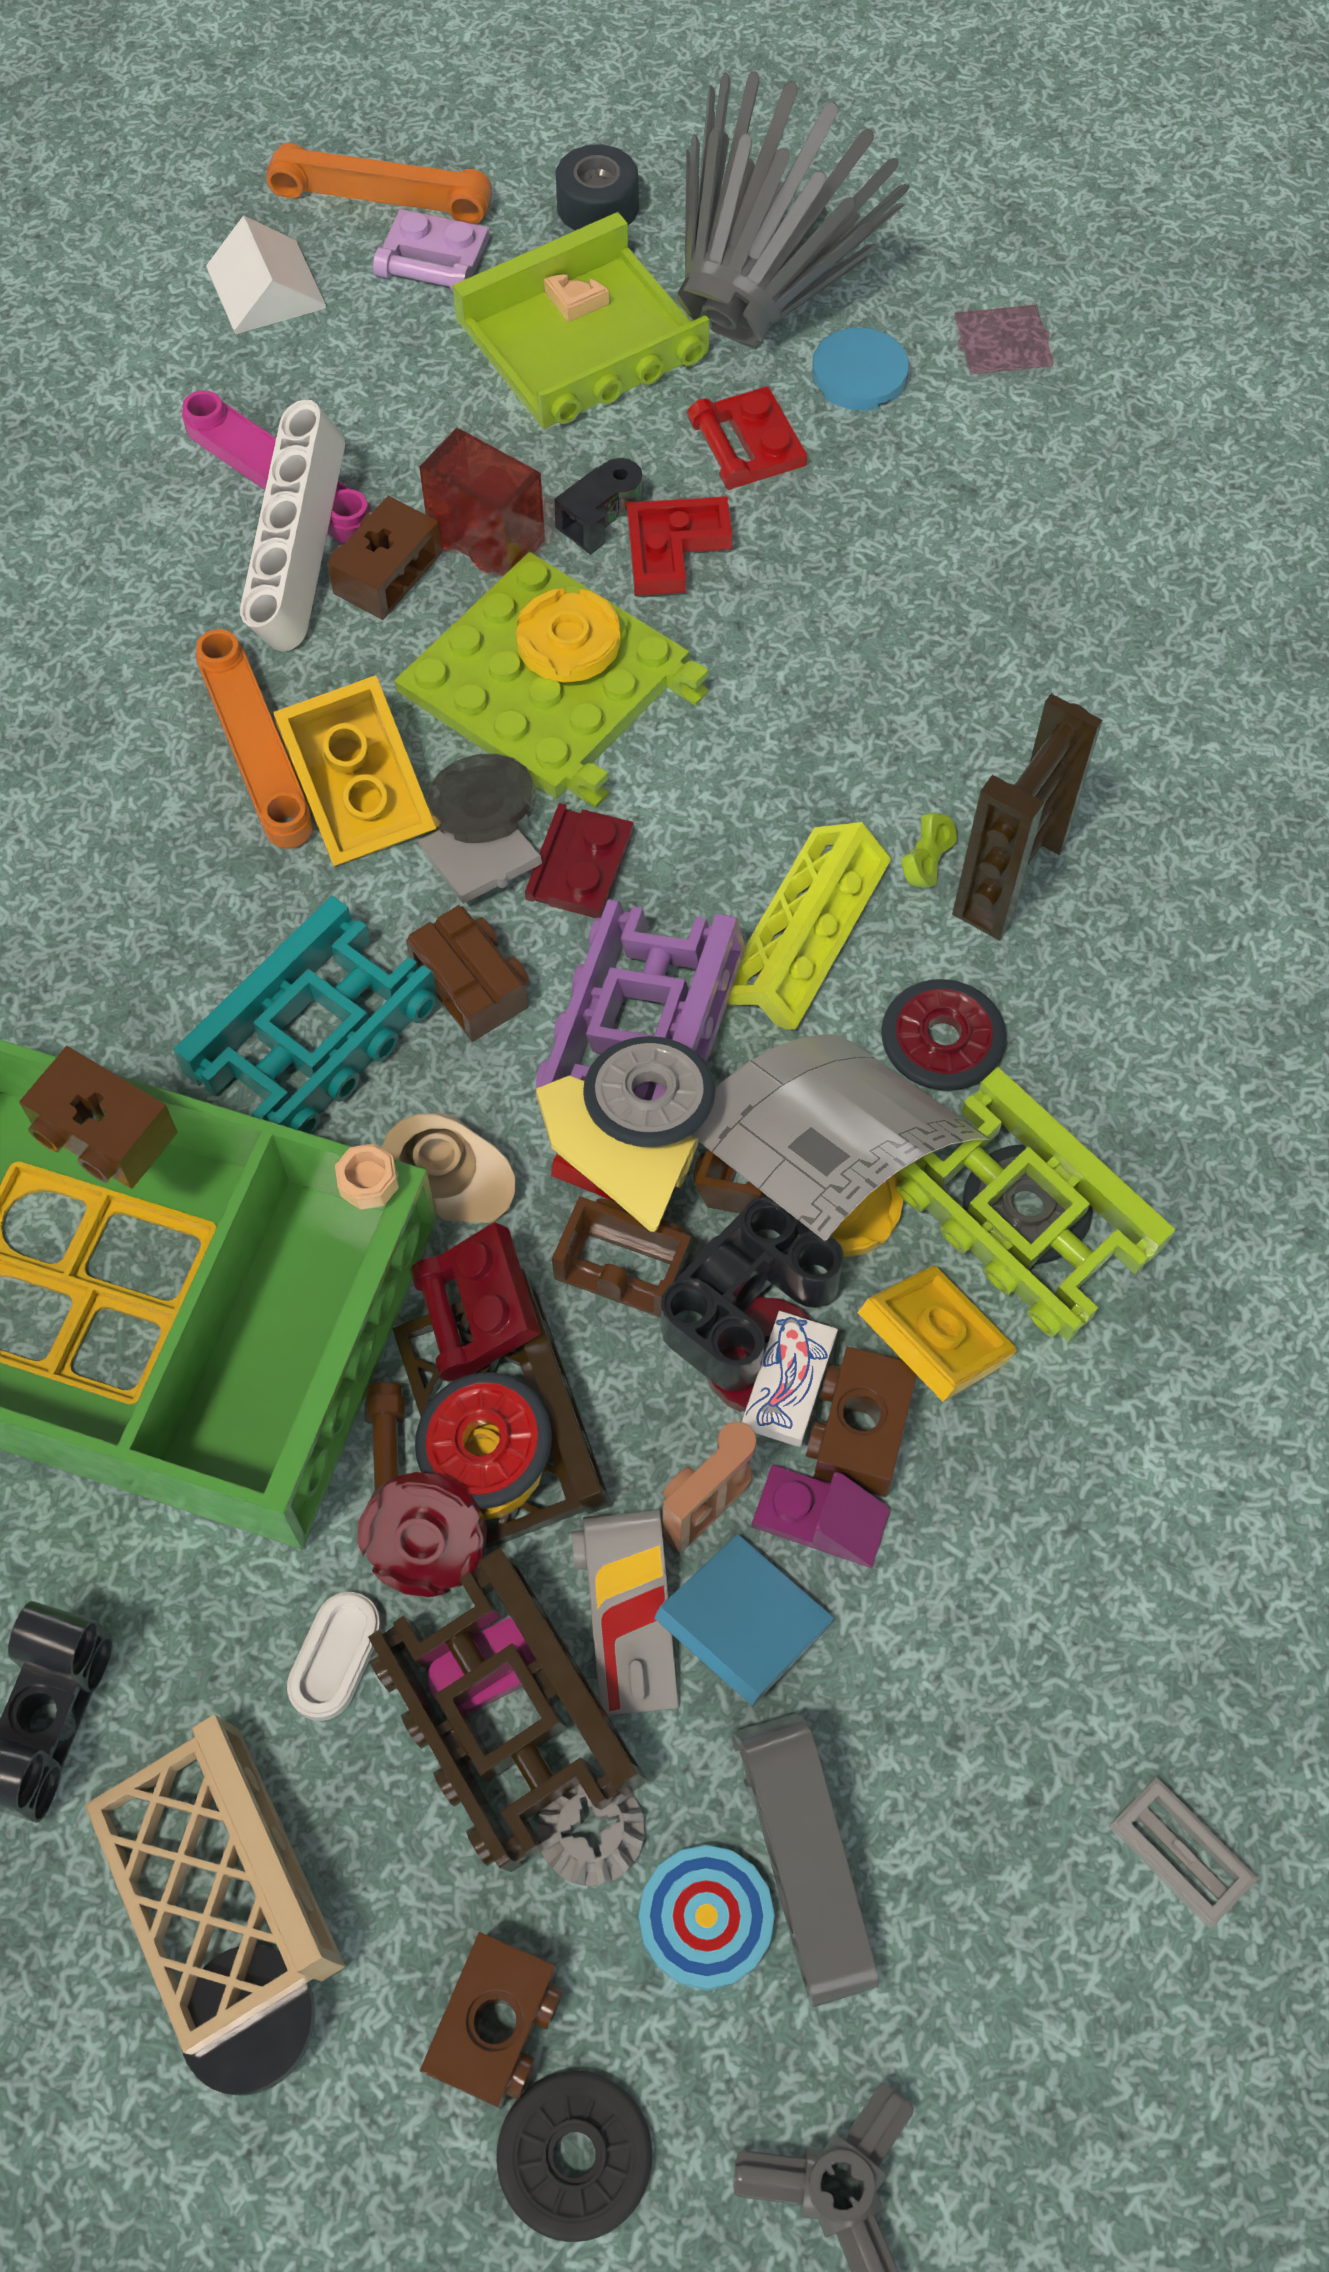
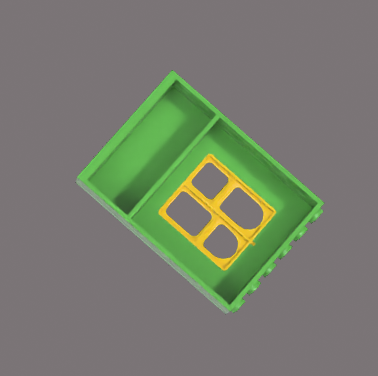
M0 1039V1277L14 1278L67 1295L72 1299L71 1309L46 1358L40 1361H33L0 1350V1450L302 1550L365 1398V1388L372 1381L393 1330L392 1328L395 1325L413 1281L410 1268L422 1259L437 1222L427 1170L394 1160L399 1188L384 1206L359 1210L341 1198L336 1178L335 1164L351 1146L119 1076L164 1103L178 1133L133 1189H130L113 1177L108 1183H104L89 1174L78 1163L77 1159L79 1157L64 1147L58 1153L53 1152L39 1143L28 1131L31 1122L19 1101L55 1060L56 1056ZM37 1192L57 1193L86 1204V1212L64 1257L58 1263L49 1264L23 1256L10 1249L4 1240L2 1227L5 1216L14 1203L26 1195ZM118 1214L127 1215L196 1237L200 1240V1249L176 1298L169 1301L161 1300L87 1275V1265L108 1221L113 1216ZM101 1310H114L154 1323L160 1327L159 1339L138 1384L130 1390H122L76 1375L72 1371L73 1361L95 1315Z

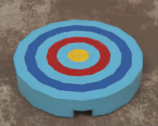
M709 1845L680 1850L658 1865L643 1889L638 1915L643 1946L658 1969L680 1985L706 1991L734 1985L756 1968L770 1945L775 1918L769 1887L755 1866L732 1850Z

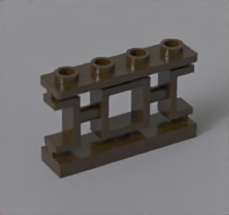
M499 1547L478 1561L481 1566L480 1570L474 1574L468 1572L459 1578L475 1605L473 1608L425 1640L422 1638L414 1622L404 1615L394 1621V1627L384 1632L378 1629L369 1635L368 1638L377 1653L369 1659L375 1674L388 1692L391 1693L395 1689L399 1691L409 1709L401 1715L407 1731L421 1749L428 1745L430 1746L441 1766L433 1772L438 1786L452 1806L455 1807L462 1803L474 1826L466 1830V1833L474 1850L485 1865L489 1866L495 1862L500 1869L513 1872L523 1865L522 1861L530 1855L534 1856L544 1849L527 1820L528 1818L579 1784H581L593 1806L602 1810L611 1804V1800L618 1795L623 1794L627 1796L648 1782L516 1562ZM494 1589L537 1659L529 1664L521 1649L513 1643L486 1660L472 1637L501 1617L488 1595ZM407 1648L414 1661L424 1668L449 1651L452 1653L464 1676L434 1695L447 1717L446 1721L442 1722L402 1651ZM513 1670L541 1719L489 1753L461 1704ZM557 1701H562L604 1771L605 1775L601 1778H597L589 1763L581 1757L554 1775L539 1751L538 1747L567 1728L554 1706V1703ZM469 1760L473 1762L479 1775L488 1780H491L515 1763L531 1789L530 1792L501 1810L503 1817L514 1834V1837L509 1839L466 1764Z

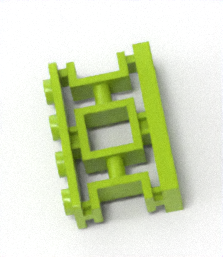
M997 1066L981 1082L979 1091L974 1095L971 1094L963 1102L961 1112L979 1131L990 1139L965 1141L944 1162L933 1152L922 1156L896 1172L895 1177L900 1181L896 1189L903 1200L914 1210L921 1213L926 1209L942 1224L939 1230L952 1247L963 1254L968 1250L972 1252L985 1265L983 1273L994 1287L1005 1295H1009L1013 1291L1031 1307L1027 1311V1315L1044 1334L1053 1338L1059 1333L1069 1342L1077 1334L1078 1330L1094 1317L1098 1310V1307L1079 1288L1112 1255L1117 1257L1136 1275L1148 1261H1151L1168 1244L1176 1229ZM1001 1124L1027 1147L1005 1169L983 1150L999 1134ZM964 1166L987 1186L970 1202L968 1212L942 1189ZM1025 1173L1066 1210L1032 1244L991 1207ZM1089 1206L1115 1229L1094 1252L1070 1231L1086 1214ZM1051 1247L1075 1268L1058 1286L1055 1295L1029 1271Z

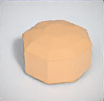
M374 1143L350 1147L335 1164L337 1185L341 1198L359 1210L384 1206L399 1188L393 1156Z

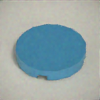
M852 327L836 331L820 342L813 353L812 380L815 386L817 384L818 388L823 391V396L831 403L851 410H871L879 408L880 403L887 402L888 400L892 402L900 396L907 384L909 358L902 345L889 334L872 328Z

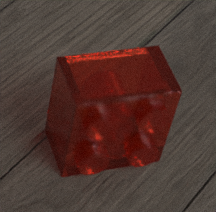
M458 427L419 466L425 515L439 522L442 549L451 550L454 548L470 557L475 566L483 572L492 573L495 571L504 576L528 552L534 553L545 541L541 472Z

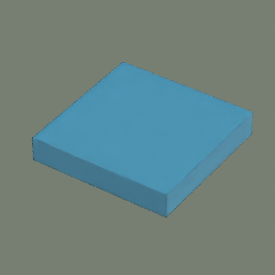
M737 1534L659 1607L654 1619L753 1707L821 1637L834 1620V1617Z

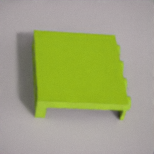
M618 212L452 285L457 321L543 430L556 423H569L580 412L599 403L610 404L621 393L640 384H653L664 373L681 365H694L705 354L709 353L710 319L704 315L696 320H689L628 248V223ZM565 274L568 275V280H578L590 283L589 279L595 280L609 291V305L567 322L545 293L544 279Z

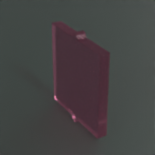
M1037 304L955 313L954 317L960 336L957 346L964 351L970 375L1053 366V359L1047 342L1050 332L1043 328Z

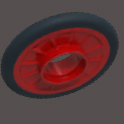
M494 1372L470 1374L451 1382L441 1389L425 1408L415 1437L417 1463L421 1473L441 1475L461 1485L473 1497L480 1509L498 1507L521 1496L541 1475L551 1450V1423L542 1400L522 1381ZM483 1424H491L497 1427L500 1435L499 1443L491 1453L484 1456H475L468 1451V1436L473 1429Z

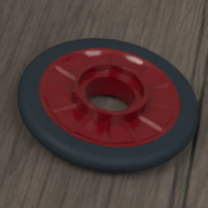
M932 979L911 985L893 999L882 1021V1043L890 1062L902 1075L912 1082L931 1089L958 1090L979 1083L997 1067L1005 1051V1024L995 1004L978 989L955 980ZM939 1023L948 1024L957 1030L959 1040L953 1044L941 1045L930 1038L928 1030L933 1025Z

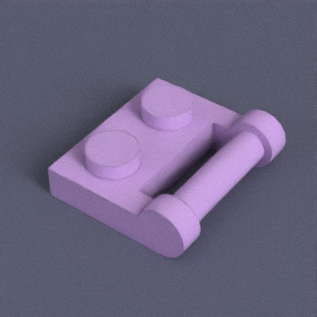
M399 209L383 247H378L373 261V273L376 277L385 279L395 275L448 286L453 293L452 285L474 276L490 239L489 227Z

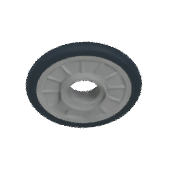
M642 1036L616 1043L595 1059L585 1077L583 1096L591 1119L610 1137L633 1146L660 1147L687 1138L703 1125L714 1104L715 1083L706 1062L688 1046L664 1037ZM650 1081L660 1084L666 1090L662 1097L648 1101L640 1099L633 1092V1089L638 1084Z

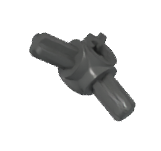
M882 2084L877 2087L845 2138L842 2139L833 2134L824 2149L806 2147L804 2158L742 2150L738 2152L735 2159L733 2175L734 2194L742 2198L800 2205V2217L818 2220L825 2238L836 2234L851 2272H899L875 2214L884 2210L877 2190L887 2176L879 2166L912 2117L914 2108L903 2095L892 2087ZM833 2164L845 2165L847 2179L858 2182L856 2200L853 2197L845 2198L848 2208L844 2210L833 2208V2195L821 2191L823 2173L826 2176L834 2175L835 2172L831 2166Z

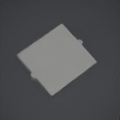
M497 802L462 819L456 817L452 819V824L418 840V844L428 860L462 904L497 886L504 888L508 885L509 880L542 864L541 856Z

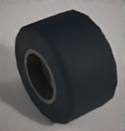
M595 144L573 149L560 160L555 170L557 213L565 225L576 231L616 212L623 217L628 225L634 221L639 211L638 167L630 155L616 147Z

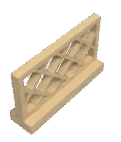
M215 1714L191 1728L195 1736L194 1738L85 1804L183 2053L190 2055L310 1980L315 1979L322 1982L345 1967L240 1730ZM197 1760L204 1779L195 1804L192 1805L168 1798L177 1771ZM156 1785L153 1794L145 1792ZM133 1798L150 1802L136 1841L119 1837L109 1815V1812L124 1805ZM213 1798L219 1812L209 1809ZM164 1807L191 1814L178 1853L151 1846ZM206 1818L225 1823L230 1835L220 1865L193 1857ZM124 1848L132 1849L129 1861ZM148 1854L174 1861L160 1902L143 1897L138 1886V1880ZM238 1857L245 1872L235 1869ZM189 1866L217 1873L203 1914L175 1906ZM231 1878L249 1882L256 1895L246 1926L218 1919ZM147 1907L157 1910L154 1921ZM172 1914L200 1922L186 1964L168 1959L162 1945ZM265 1918L272 1934L261 1931ZM215 1927L243 1935L229 1977L201 1969ZM258 1939L277 1944L288 1970L263 1987L244 1982ZM172 1969L183 1972L179 1985ZM197 1977L226 1985L217 2015L196 2028L187 2006ZM241 1990L252 1993L237 2002Z

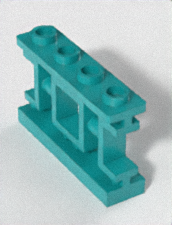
M331 895L204 1018L173 1051L182 1073L198 1086L203 1083L206 1090L213 1096H216L236 1077L264 1099L251 1113L253 1117L312 1134L320 1122V1114L334 1099L337 1102H341L348 1098L359 1083V1074L373 1060L381 1062L392 1053L398 1043V1034L411 1021L420 1023L431 1013L437 1000V991L434 987L435 979L432 975L433 971L425 965L418 968L417 962L409 956L390 975L360 954L370 944L367 925L359 919L356 922L353 921L349 907ZM333 955L335 962L349 972L335 988L315 974ZM367 987L386 1000L370 1018H368L366 1011L353 1002ZM314 999L343 1022L310 1053L282 1030ZM255 1031L258 1039L272 1049L256 1066L235 1052ZM290 1064L310 1078L291 1098L285 1089L274 1082Z

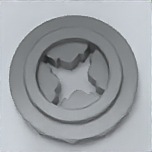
M603 1774V1775H598L597 1778L599 1779V1778H601L602 1776H604L605 1774ZM579 1784L543 1808L539 1813L538 1839L544 1847L541 1852L552 1870L565 1880L583 1886L607 1884L626 1873L638 1858L643 1845L645 1830L643 1813L632 1793L627 1796L623 1794L618 1795L611 1800V1804L599 1810L593 1806L581 1784ZM586 1800L589 1810H593L597 1820H620V1822L610 1824V1828L601 1832L602 1844L599 1845L601 1856L596 1858L593 1847H589L585 1837L574 1839L573 1836L562 1839L561 1836L572 1833L571 1829L581 1825L580 1813L583 1812L581 1802Z

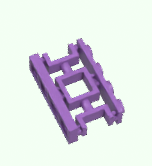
M608 899L602 917H597L592 924L588 955L585 963L579 964L574 972L572 980L573 995L567 1011H562L557 1018L554 1030L555 1044L549 1060H543L539 1066L536 1088L567 1076L585 1081L590 1066L580 1065L588 1042L592 1052L602 1053L621 1041L635 1037L652 1036L612 1029L624 997L664 1003L665 1006L654 1036L672 1039L688 1046L707 1064L746 949L738 918L715 914L712 925H708L707 918L695 917L689 938L685 940L648 934L649 926L643 908L632 907L630 912H625L620 901ZM622 948H624L627 958L646 961L642 972L615 968ZM669 965L696 969L689 990L685 979L665 976ZM650 1081L638 1084L633 1089V1092L640 1099L648 1101L662 1097L666 1090L658 1083L655 1088L654 1083Z

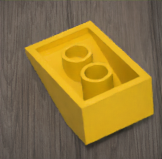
M377 675L273 712L286 751L334 867L436 830Z

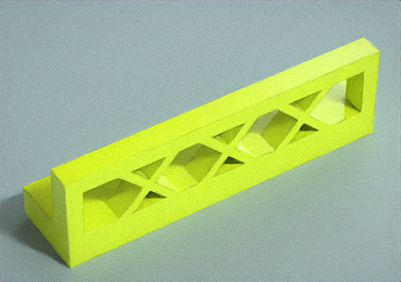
M863 822L814 827L745 945L746 949L728 1004L758 1005L775 1025L785 1030H795L798 1027L891 861L889 855ZM826 845H834L830 851L821 856ZM809 887L807 892L796 899L800 892ZM786 928L782 935L771 942L774 935ZM761 971L753 985H746L752 976Z

